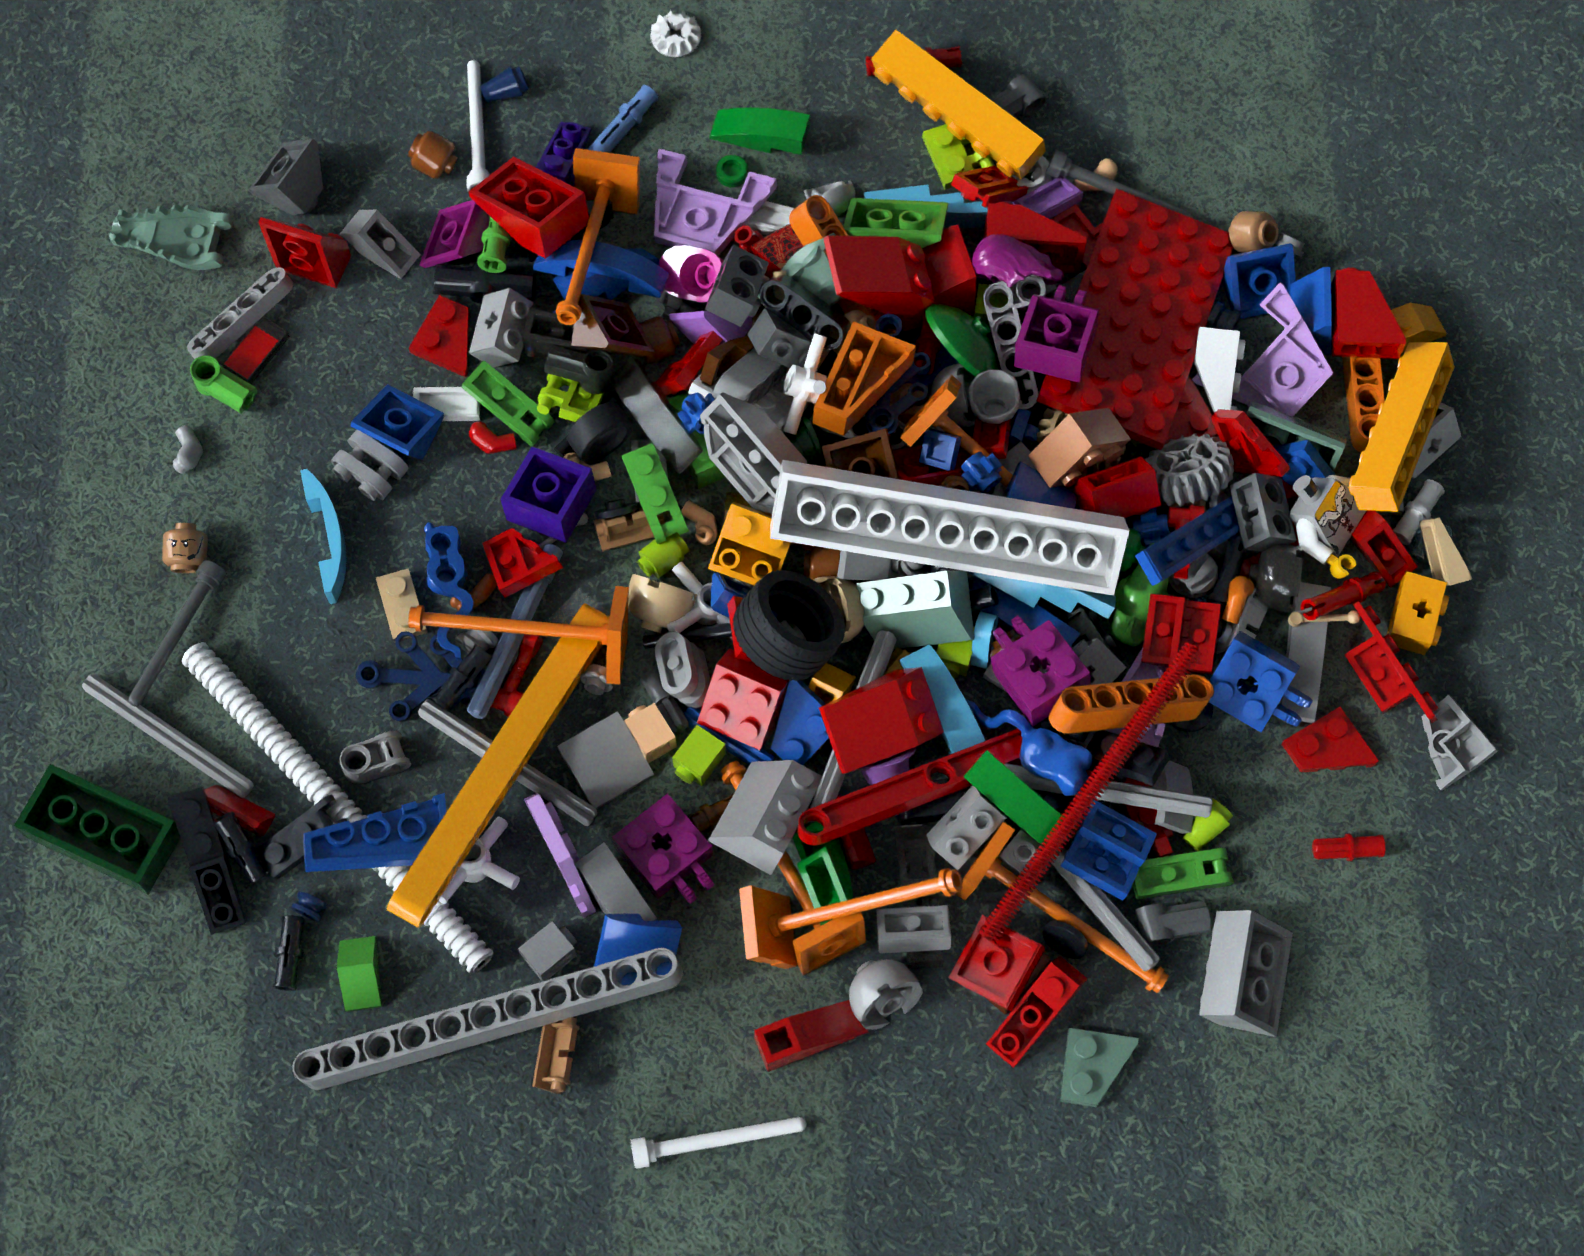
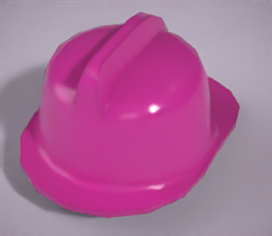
M674 246L664 253L659 262V266L669 273V279L664 289L668 294L677 298L696 302H708L723 260L715 253L706 249Z

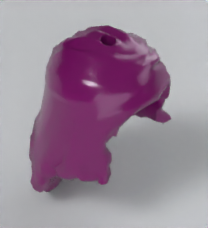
M1005 234L989 235L982 239L972 256V265L977 278L980 277L987 281L991 280L993 283L1004 281L1009 288L1030 275L1039 276L1043 279L1045 285L1057 284L1064 277V272L1052 265L1048 255L1040 253L1035 247Z

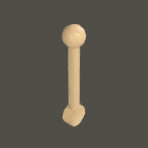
M1355 610L1350 611L1348 614L1323 615L1313 621L1307 620L1299 612H1292L1288 618L1289 624L1293 627H1298L1301 623L1348 621L1351 624H1355L1360 621V615Z

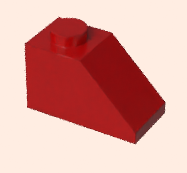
M1367 510L1351 534L1350 539L1372 567L1383 575L1384 578L1382 579L1391 588L1403 578L1406 571L1412 572L1418 566L1388 522L1376 511Z

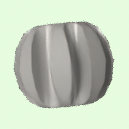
M1205 553L1190 563L1188 579H1176L1174 574H1172L1169 578V584L1177 593L1184 597L1194 599L1204 596L1212 590L1216 583L1218 567L1214 559Z

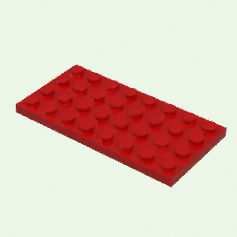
M1116 188L1077 293L1079 290L1086 291L1087 293L1084 306L1099 309L1097 331L1080 383L1046 375L1036 401L1067 414L1109 408L1131 439L1162 450L1195 358L1199 327H1205L1207 324V319L1224 274L1223 269L1227 257L1230 256L1233 248L1229 232Z

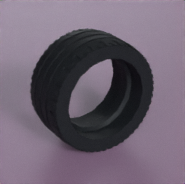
M789 570L772 571L761 578L742 599L733 618L735 636L747 657L768 674L789 681L805 680L818 672L834 655L845 636L843 615L831 595L821 585L811 580V578ZM772 610L785 615L795 623L804 634L806 640L796 637L786 630L775 618Z

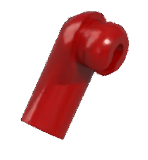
M475 422L470 427L469 437L471 442L487 454L517 449L514 433L497 436L483 422Z

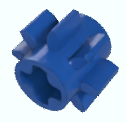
M698 392L693 393L682 402L683 411L678 412L677 415L688 433L691 434L696 430L698 433L704 434V424L701 423L700 414L715 400L711 393L705 397Z
M980 451L969 457L962 464L961 469L965 473L961 477L968 483L969 491L973 492L977 488V490L985 494L1002 480L999 472L1002 470L1001 467L1003 465L993 453L986 457Z
M1156 507L1140 515L1141 518L1132 519L1133 529L1140 533L1141 543H1145V549L1149 547L1150 543H1156L1169 535L1166 514L1157 515Z

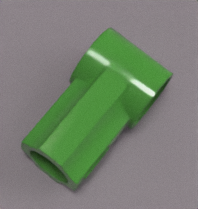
M200 356L192 362L190 373L197 390L201 394L216 398L240 414L247 411L252 405L257 394L256 387L221 367L214 357ZM206 373H215L209 379H201Z

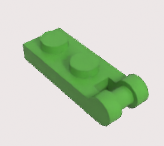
M484 360L462 383V389L516 432L530 446H534L540 439L538 435L544 429L548 430L555 423L550 414L544 415L537 411L538 404ZM527 414L534 418L530 426L522 421Z
M651 443L621 455L656 543L660 544L667 541L666 537L675 533L682 535L689 532L654 444ZM670 511L673 520L660 525L657 516Z
M1226 848L1145 860L1133 882L1136 900L1232 885L1234 883L1232 873L1227 871L1225 863L1228 860ZM1203 864H1212L1214 874L1205 875Z

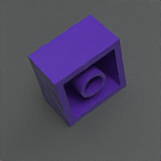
M532 446L500 500L507 521L566 543L597 489L592 468Z

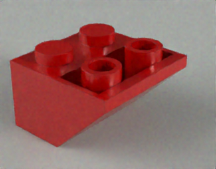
M1142 457L1079 478L1073 490V493L1077 494L1076 504L1081 510L1124 518L1145 514L1150 509L1161 505L1155 469Z

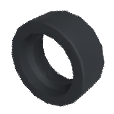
M607 402L592 408L581 416L569 430L567 441L582 462H596L617 450L632 433L633 424L617 403Z

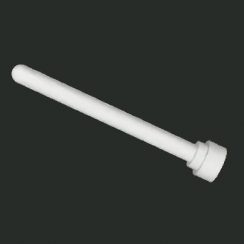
M476 60L469 61L467 65L473 168L467 176L468 192L490 175L489 171L485 169L482 93L480 88L481 74L480 64Z
M802 1117L656 1143H653V1139L645 1140V1137L631 1139L635 1169L650 1167L649 1163L656 1162L657 1157L801 1132L806 1128V1121Z

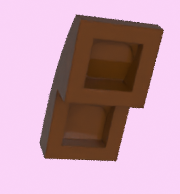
M744 336L729 340L708 352L700 380L710 386L715 383L724 372L754 348L750 338Z

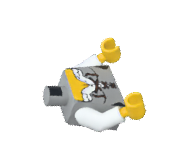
M1305 475L1298 478L1293 485V489L1299 498L1290 511V518L1296 526L1299 546L1322 564H1330V572L1333 577L1337 579L1345 578L1349 575V572L1343 569L1341 564L1351 570L1357 563L1351 555L1344 554L1339 558L1338 556L1367 510H1358L1355 498L1349 491L1350 478L1329 475L1326 478L1314 477L1311 479L1310 476Z

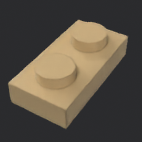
M409 568L376 577L394 643L397 635L404 631L410 632L415 636L426 634V626H423L422 631H416L415 628H409L408 626L410 608H417L419 605ZM405 636V637H403L402 640H406V639H409V638H411V637H410V636Z

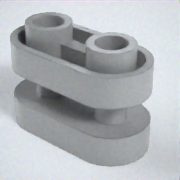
M356 430L348 439V443L353 450L350 454L344 450H339L331 459V463L334 466L332 471L344 482H348L351 479L360 485L358 489L370 500L374 501L376 498L384 500L392 490L391 485L386 480L390 475L400 480L409 467L398 455L369 435ZM366 458L378 466V470L375 472L363 464L361 460Z
M678 632L664 634L655 646V656L663 689L688 707L698 708L703 706L711 681L704 652Z

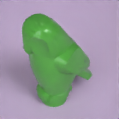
M1138 563L1133 572L1118 583L1114 596H1116L1115 607L1117 609L1114 613L1110 630L1115 640L1132 647L1138 646L1144 641L1150 593L1168 595L1167 588L1170 576L1152 586L1141 565Z

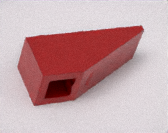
M1061 956L1057 957L1047 966L986 1045L1014 1068L1087 981V978Z
M847 1000L789 1016L754 1030V1038L767 1072H770L869 1033V1031L855 1017L850 1007V1001Z

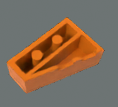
M853 321L825 382L826 390L819 395L814 406L812 424L844 436L913 364L916 346Z

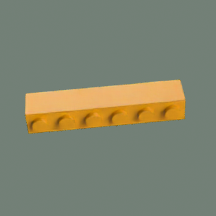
M895 30L871 58L875 68L874 74L880 81L886 85H889L890 82L899 88L898 92L904 99L910 103L918 102L923 106L922 110L928 117L934 121L942 120L948 125L947 129L952 135L960 140L963 137L972 143L971 146L975 152L983 158L990 156L997 162L996 166L1007 176L1011 177L1014 174L1022 180L1046 152L1043 138L899 31Z
M1409 342L1404 355L1400 356L1395 378L1389 382L1386 400L1379 407L1377 422L1370 429L1367 447L1360 454L1356 474L1350 478L1349 491L1355 498L1358 510L1399 511L1455 367L1448 342Z

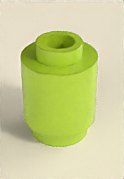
M678 533L666 537L667 541L657 544L654 539L638 551L640 559L637 563L648 577L654 575L659 579L685 559L684 555L689 552V548Z

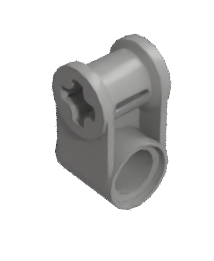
M384 732L374 738L344 748L339 759L346 779L354 784H363L408 769L411 766V762L404 755L400 743L402 740L401 732ZM389 749L392 750L393 757H390ZM355 759L366 761L361 769L352 770L349 768V764Z

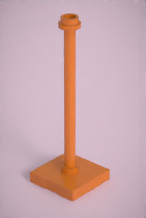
M580 148L575 149L573 155L574 187L585 192L586 200H594L566 298L564 301L559 302L556 308L557 319L562 324L573 325L581 317L582 310L578 302L608 199L612 202L613 211L638 213L640 205V157Z
M953 375L911 417L900 437L911 447L931 425L935 428L939 426L946 433L962 437L960 446L971 456L980 451L986 457L990 455L947 416L949 412L946 409L957 398L962 384ZM1002 466V470L999 472V475L1002 477L1000 482L1007 488L1012 474Z
M615 586L608 624L604 623L603 627L425 612L423 605H418L417 608H410L408 626L409 628H415L416 631H422L423 626L602 641V645H607L606 684L620 685L628 643L629 587Z
M739 761L727 764L721 770L724 784H732L736 791L747 769ZM785 850L778 862V866L803 910L814 909L804 881ZM859 912L835 918L823 925H820V922L812 924L814 930L793 940L796 962L804 976L866 943L864 918Z
M1005 822L998 827L962 879L961 891L956 892L955 895L966 900L977 888L984 876L989 879L994 877L1009 888L1013 886L1012 883L1015 882V879L1019 878L1001 865L1002 861L997 856L1015 829ZM1031 888L1033 893L1029 892L1030 896L1025 895L1029 902L1057 921L1065 922L1075 927L1084 935L1089 943L1147 982L1145 989L1148 991L1153 990L1158 993L1166 983L1169 975L1164 972L1165 969L1161 966L1156 970L1152 968L1146 972L1143 971L1125 949L1039 890Z
M946 868L940 870L937 878L795 914L791 913L789 896L752 885L740 888L746 959L759 963H768L771 966L782 969L796 967L793 929L943 892L947 897L954 896L956 892L962 889L961 876L956 869L950 870Z

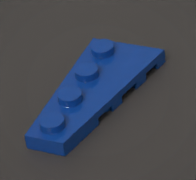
M445 793L435 795L431 800L418 804L414 801L401 805L400 809L383 814L381 811L367 815L366 819L352 823L345 821L303 833L305 872L412 865L447 812Z

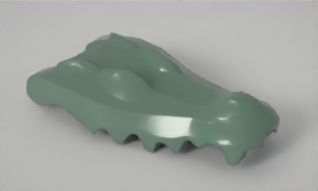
M174 204L171 209L158 206L157 209L147 208L145 213H128L120 209L117 217L112 222V230L109 235L113 245L135 248L161 257L183 268L194 270L216 269L222 267L224 257L216 252L221 230L232 228L234 217L228 213H216L192 205L182 207Z
M824 238L806 244L796 251L780 271L785 270L787 276L797 281L832 307L843 297L836 295L828 256L825 252ZM801 305L800 312L802 316L812 313L808 306Z

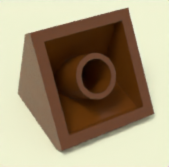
M580 294L578 305L581 307L582 313L580 319L574 324L571 346L603 350L621 355L652 357L655 354L652 345L628 303Z
M886 428L822 446L826 466L829 468L900 479Z

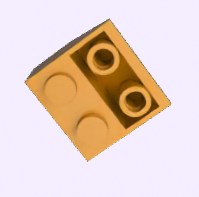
M733 502L729 508L708 569L755 585L768 573L775 572L776 570L781 571L791 542L770 539L772 515Z

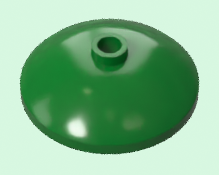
M931 304L926 309L925 315L931 329L948 352L967 371L976 377L978 374L990 369L1000 370L995 344L988 334L991 332V329L981 317L977 316L974 319L962 309L945 304Z

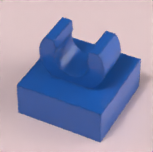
M1018 409L1013 416L1008 450L1020 442L1026 447L1029 446L1030 441L1036 442L1037 433L1040 429L1034 425L1027 424L1031 414L1030 411Z
M932 428L927 429L924 435L919 462L947 471L955 470L962 437Z

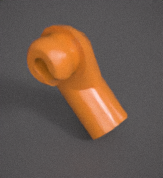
M1237 576L1230 582L1228 601L1222 619L1235 624L1239 623L1247 598L1254 591V583L1250 579H1247L1245 576Z

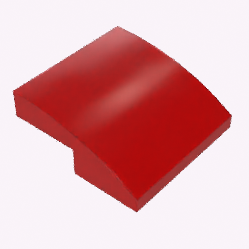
M1150 593L1141 662L1168 668L1169 664H1172L1171 662L1174 660V657H1177L1176 655L1182 649V646H1185L1184 643L1188 642L1199 648L1200 653L1203 655L1197 654L1200 660L1195 658L1197 663L1192 661L1195 667L1190 665L1192 672L1213 674L1221 604L1186 600L1185 597Z

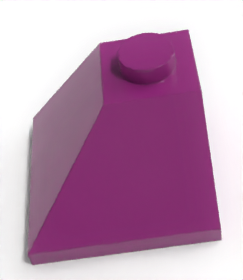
M473 200L439 210L419 265L423 268H428L483 251L484 244L481 237L482 233L489 226L490 216Z

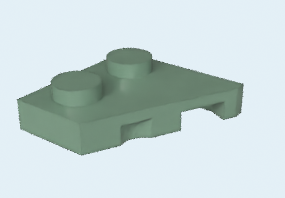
M1069 1028L1060 1102L1097 1107L1138 1045L1139 1038Z

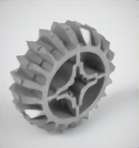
M1194 433L1191 437H1184L1182 435L1180 439H1169V443L1165 444L1162 450H1152L1149 452V457L1145 459L1155 469L1161 503L1166 502L1168 506L1175 503L1183 506L1185 503L1190 502L1195 504L1199 500L1207 501L1210 495H1219V489L1227 488L1228 482L1233 479L1234 460L1230 449L1227 447L1226 442L1220 441L1219 437L1210 438L1209 434L1199 437Z

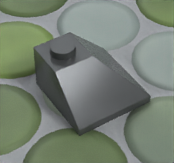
M313 138L283 142L248 192L291 215L307 214L312 211L318 203V195L323 190L318 142Z

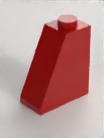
M1352 267L1336 270L1331 283L1332 356L1399 359L1406 345V338L1371 272L1360 271Z

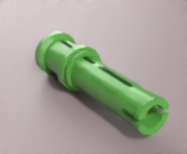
M490 217L489 226L482 233L481 240L484 245L482 254L478 256L477 264L484 271L500 273L506 270L507 267L505 253L506 248L510 246L511 237Z

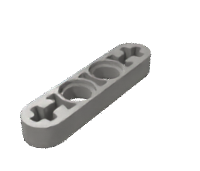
M280 267L269 270L192 338L187 346V350L194 360L200 356H211L216 359L281 301L293 288V281L287 272Z

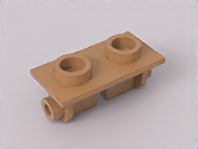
M643 508L621 516L594 520L602 552L654 538ZM663 514L658 515L657 518L660 525L664 524Z
M567 1018L542 1027L532 1087L561 1094L565 1092L566 1086L570 1085L569 1078L573 1058L568 1057L569 1051H574L577 1031L580 1028L576 1025V1018Z

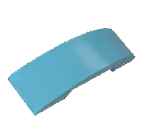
M303 469L300 472L308 506L312 513L323 512L332 559L319 561L318 563L324 593L329 604L337 603L346 573L344 534L335 508L326 490L308 469Z
M930 644L898 660L903 669L922 667L944 730L942 736L950 749L948 755L985 741L962 692Z

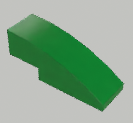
M746 107L721 109L717 112L709 138L770 154L773 148L802 155L810 129V115L772 108Z
M988 750L963 776L1040 844L1044 842L1045 838L1048 839L1046 836L1050 835L1049 832L1052 831L1055 824H1058L1057 820H1060L1059 818L1062 816L1059 811Z
M816 821L805 829L811 833H819L824 827ZM798 833L794 834L792 838L801 859L797 866L813 907L818 908L853 899L851 879L839 838L814 846L802 842ZM831 920L820 922V925H823Z

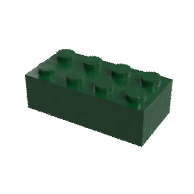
M49 764L14 824V827L26 838L148 895L180 839L175 821L52 764Z

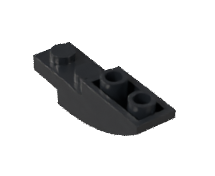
M1049 717L1032 726L1034 729H1048L1060 735L1064 740L1089 750L1092 755L1090 771L1096 769L1097 765L1100 766L1099 762H1102L1101 759L1104 758L1106 752L1109 751V748L1112 747V744L1119 736L1106 730L1071 734L1062 733L1051 725ZM1135 741L1138 746L1132 745L1135 750L1130 749L1133 752L1132 754L1127 752L1130 757L1124 756L1127 761L1122 759L1125 764L1119 763L1122 769L1116 767L1119 772L1114 770L1117 775L1111 774L1114 777L1112 780L1125 783L1127 778H1131L1154 786L1170 759L1168 750Z
M204 786L168 796L167 799L190 865L188 868L211 935L246 924L227 851L221 834L213 824L216 817L213 816Z

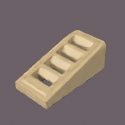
M1440 517L1421 520L1419 525L1433 579L1446 582V586L1472 580L1464 560Z

